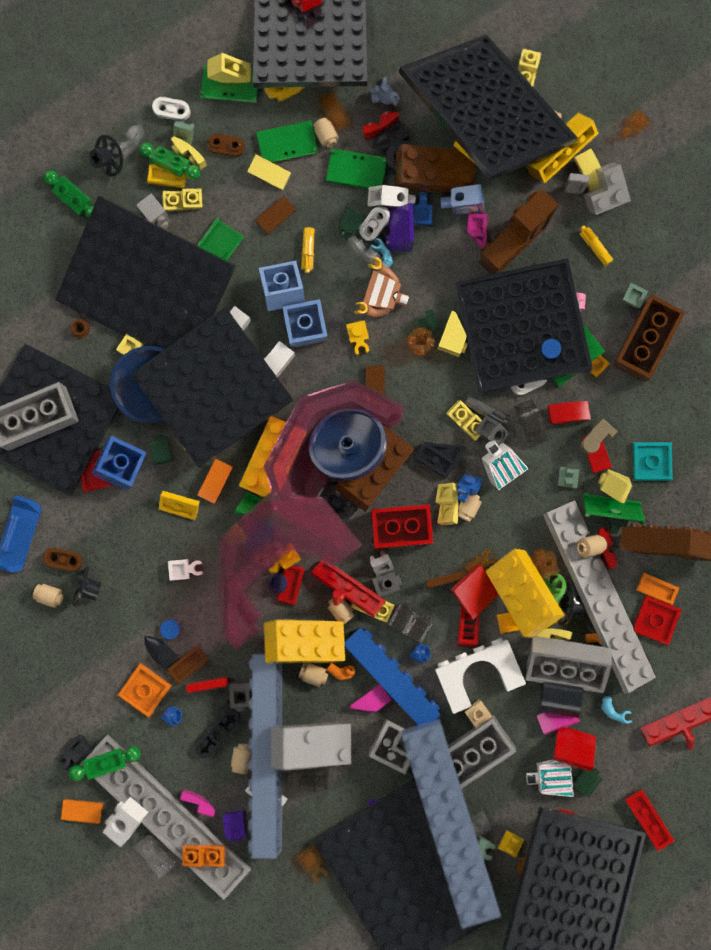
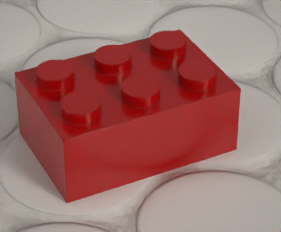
M430 504L371 510L375 549L433 544Z

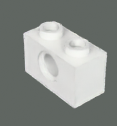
M131 797L125 803L121 801L114 809L116 814H112L105 822L107 827L103 831L106 836L120 847L131 837L148 813Z

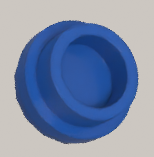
M422 643L417 644L410 653V657L419 663H425L431 657L429 646Z
M171 706L164 711L161 719L169 726H176L182 720V712L179 708Z

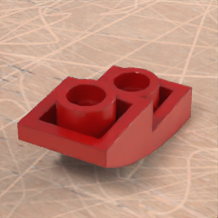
M385 112L383 115H380V123L371 122L363 126L364 140L377 137L384 129L398 122V112Z
M588 401L566 402L547 406L550 424H568L569 422H587L591 420Z
M600 528L596 531V535L605 538L607 548L613 545L611 541L613 537L607 529ZM606 548L601 553V557L607 568L612 569L618 565L616 562L617 557L612 550L609 551Z

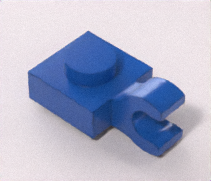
M420 192L419 205H413V225H432V205H427V192Z
M464 474L457 485V491L460 493L458 501L466 502L470 494L475 496L482 486V478Z

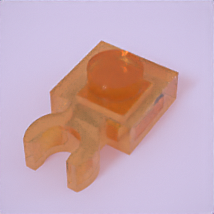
M486 549L483 551L482 557L479 555L474 556L462 568L468 574L479 564L486 572L489 569L488 565L496 563L498 558L493 557L489 560L488 555L492 550Z
M313 844L296 855L306 873L311 870L313 871V879L316 883L319 882L317 877L319 872H322L325 877L328 876L327 870L320 867V864L324 861Z

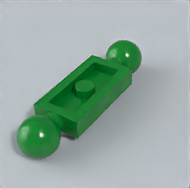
M147 142L142 143L139 147L140 155L148 158L150 163L178 177L185 173L189 180H196L200 176V169L197 166L190 165V160L161 146L154 150L153 146Z
M46 171L43 179L46 184L54 185L51 192L78 215H82L85 212L86 218L89 219L94 207L89 206L92 199L65 176H61L59 179L55 171Z
M136 746L127 748L125 753H123L122 748H118L83 760L84 767L75 765L70 768L69 778L72 781H80L84 775H87L88 780L117 771L127 767L126 760L129 762L138 761L141 751Z

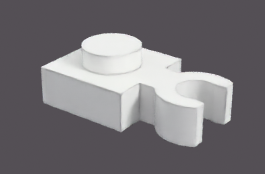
M188 559L168 561L170 581L190 579L189 573L202 575V571L197 572L195 570V566L202 564V562L194 561L189 565Z

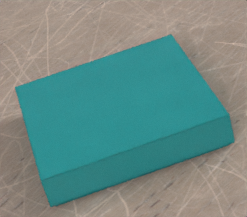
M633 442V481L673 480L672 442Z

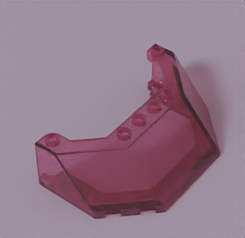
M354 380L301 396L264 465L280 519L334 549L340 540V532L334 527V524L326 521L317 506L318 494L325 486L328 477L316 468L310 456L309 442L313 430L324 417L344 408L364 409L375 415L381 423L389 427H395L401 422L406 406Z
M270 492L219 538L218 593L223 635L235 650L263 630L257 626V621L263 616L243 591L290 550L317 554L326 565L335 566L362 546L324 498H308L301 495L279 494V492Z

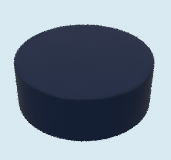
M277 573L272 575L269 580L270 591L277 594L284 592L287 586L286 577Z

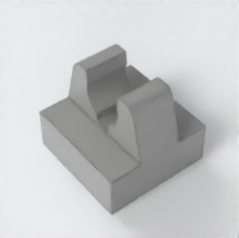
M380 551L381 557L377 559L373 555L370 556V563L376 577L394 569L388 554L384 551Z

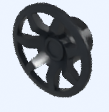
M100 136L96 140L94 149L90 151V162L93 167L102 168L106 175L116 176L123 167L121 147L112 136ZM106 139H109V140L112 141L109 146H108V142H107ZM115 146L117 147L118 153H112ZM114 158H120L119 165L117 162L113 161ZM112 166L114 169H116V172L114 173L111 172Z
M339 481L331 482L325 485L318 494V509L321 515L331 522H346L356 514L358 507L351 502H347V498L337 490H335L333 495L326 489L337 485ZM324 493L328 497V501L321 504V496ZM322 507H326L327 511L330 513V516H328L324 512ZM346 507L354 508L349 516L346 514ZM340 514L344 517L343 519L333 518L334 515Z
M89 566L84 569L82 573L83 579H80L78 582L81 588H77L75 591L73 606L77 605L80 597L95 601L99 594L101 582L88 578Z
M566 583L568 589L565 590L564 598H561L559 602L562 603L560 609L564 614L557 621L561 625L567 624L573 615H582L585 609L580 596L575 595L574 588L570 583Z

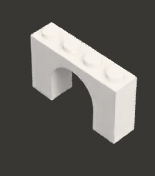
M234 306L230 311L242 330L251 322L250 318ZM279 341L264 360L278 378L295 357V354Z
M498 638L491 641L492 645L485 648L484 645L473 649L474 653L467 655L465 652L455 656L456 660L450 663L448 660L437 664L438 667L435 668V671L453 714L471 707L463 686V675L467 667L474 662L488 661L492 663L498 670L506 691L526 684L508 640Z

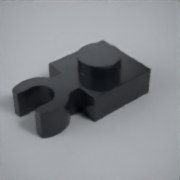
M78 735L66 747L68 753L61 755L58 758V762L66 760V764L62 768L70 770L74 763L79 764L93 750L85 737Z

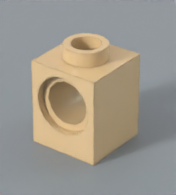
M480 699L471 704V707L463 710L475 728H478L492 718Z

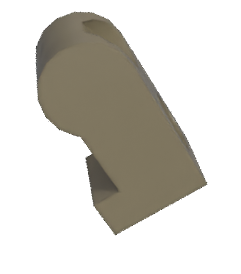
M600 420L582 440V451L586 454L596 452L606 436L610 439L618 431L606 420Z

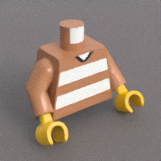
M372 257L375 260V265L368 264V267L376 269V271L373 270L364 301L355 303L360 306V311L356 310L354 312L355 314H364L376 318L387 315L390 311L393 312L395 303L406 306L409 296L399 293L401 283H399V279L393 271L384 265L380 258Z

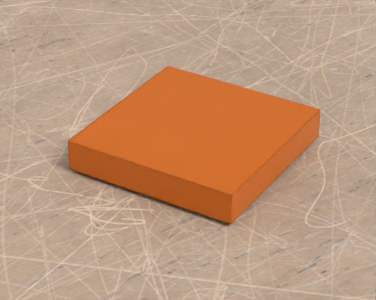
M140 663L117 696L149 718L172 685Z

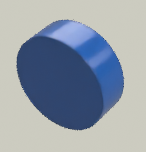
M555 339L546 340L541 348L543 356L547 359L557 358L561 352L560 343Z
M166 620L162 623L160 632L164 638L174 639L180 633V625L175 620Z

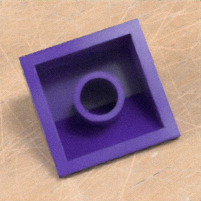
M408 203L389 210L390 219L385 227L389 228V235H386V246H390V251H413V203Z

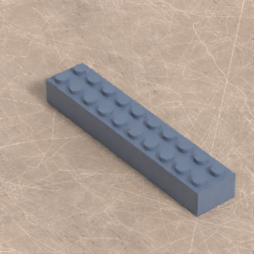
M258 653L252 655L249 661V668L252 670V678L249 680V689L252 690V698L249 700V709L252 710V718L249 720V730H252V738L249 740V750L252 751V758L249 760V770L252 771V779L249 780V791H252V799L249 800V811H252V819L249 820V832H252V840H249V852H252V858L276 859L282 851V770L271 767V726H282V663H265V653Z
M437 719L401 730L462 928L501 917L440 720Z

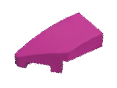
M468 213L467 233L483 248L486 245L487 214Z
M379 684L351 704L349 708L369 713L376 712L390 702L391 698L381 684Z
M550 713L537 715L545 735L580 722V719L564 715Z
M183 790L180 800L199 804L197 813L214 817L215 809L204 797L192 791Z

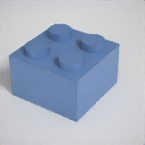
M296 261L259 268L261 285L268 311L305 302L303 285Z
M320 299L283 306L291 348L328 341Z

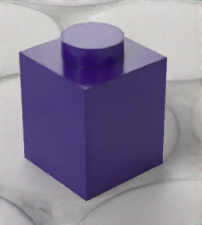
M244 810L224 813L223 821L226 840L231 839L232 842L243 840V837L247 835Z

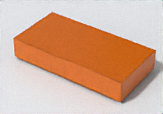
M642 573L636 591L673 606L679 587L649 574Z
M64 799L61 820L100 824L103 803Z

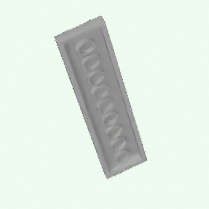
M575 500L543 514L602 646L611 648L612 668L624 694L630 693L656 678L600 554L585 558L577 550L579 539L589 537L591 534Z
M107 735L86 759L122 747ZM126 760L127 767L94 778L119 802L125 803L131 797L148 811L141 823L181 860L183 845H226L137 761L129 762ZM227 845L224 867L188 866L223 900L251 870V867Z

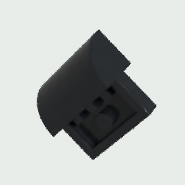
M548 682L541 683L540 712L579 718L583 700L582 687Z

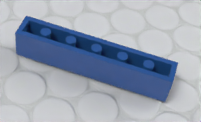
M359 628L344 642V646L418 725L434 721L441 715L438 712L440 707L433 700L429 702L424 697L427 693L419 685L415 687L411 683L413 678L406 671L402 673L397 668L400 664L393 657L389 659L384 654L387 650L379 642L375 644L371 640L373 635L366 628L364 630Z

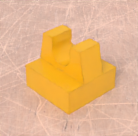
M506 830L498 845V849L516 858L524 839Z

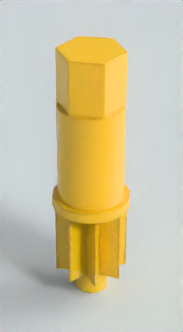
M583 226L580 228L581 237L604 266L614 260L590 227L586 228Z
M305 227L303 229L301 269H304V273H310V270L313 269L314 229Z

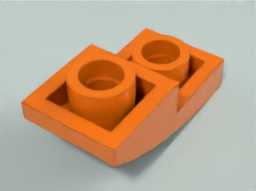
M215 458L198 496L215 504L233 467Z
M183 845L182 866L224 867L226 845Z

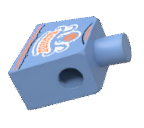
M481 184L452 188L451 196L441 197V208H452L454 214L484 213V195Z

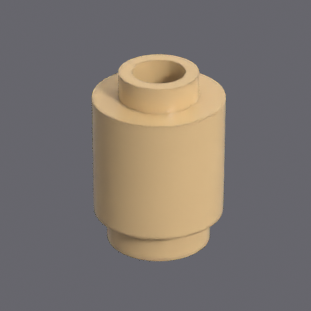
M322 118L315 122L314 131L323 147L327 146V148L336 145L339 137L331 121H328L327 118Z
M470 494L466 502H460L458 517L468 522L472 518L474 519L482 503L479 500L480 496Z
M599 535L581 538L577 543L579 554L585 558L601 554L607 548L605 538Z
M38 584L33 593V599L36 602L53 608L57 605L60 606L64 597L62 590L46 584Z
M333 599L328 602L330 606L327 608L337 621H343V624H345L355 616L353 614L354 610L345 599L338 606L333 604Z
M303 663L298 678L303 679V682L320 687L321 684L325 685L328 674L325 673V668L311 663Z
M238 744V747H234L231 761L232 772L247 774L249 760L252 758V751L249 750V745Z

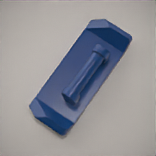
M17 495L13 498L10 515L0 542V570L10 573L22 571L42 511V507L36 501Z

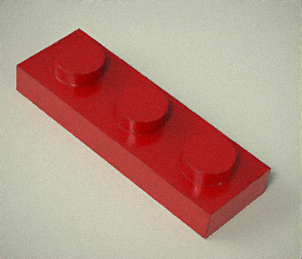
M642 789L637 790L624 799L657 851L675 841Z

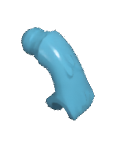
M375 238L373 241L378 246L370 245V250L374 253L380 252L383 256L382 263L390 268L393 266L390 250L381 239Z
M602 698L603 704L601 709L609 718L624 724L632 722V720L626 721L624 718L626 714H632L630 711L617 713L614 710L612 698Z

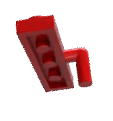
M324 558L312 571V576L334 590L333 604L335 606L340 605L344 599H347L374 618L386 603V600Z
M711 697L641 727L640 730L649 747L683 733L686 739V748L692 750L694 748V737L690 730L711 721Z

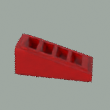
M462 606L457 646L476 648L478 645L480 614L471 619L469 616H465V610ZM464 620L474 621L475 624H464ZM473 629L474 633L463 632V630ZM463 637H471L473 640H466Z

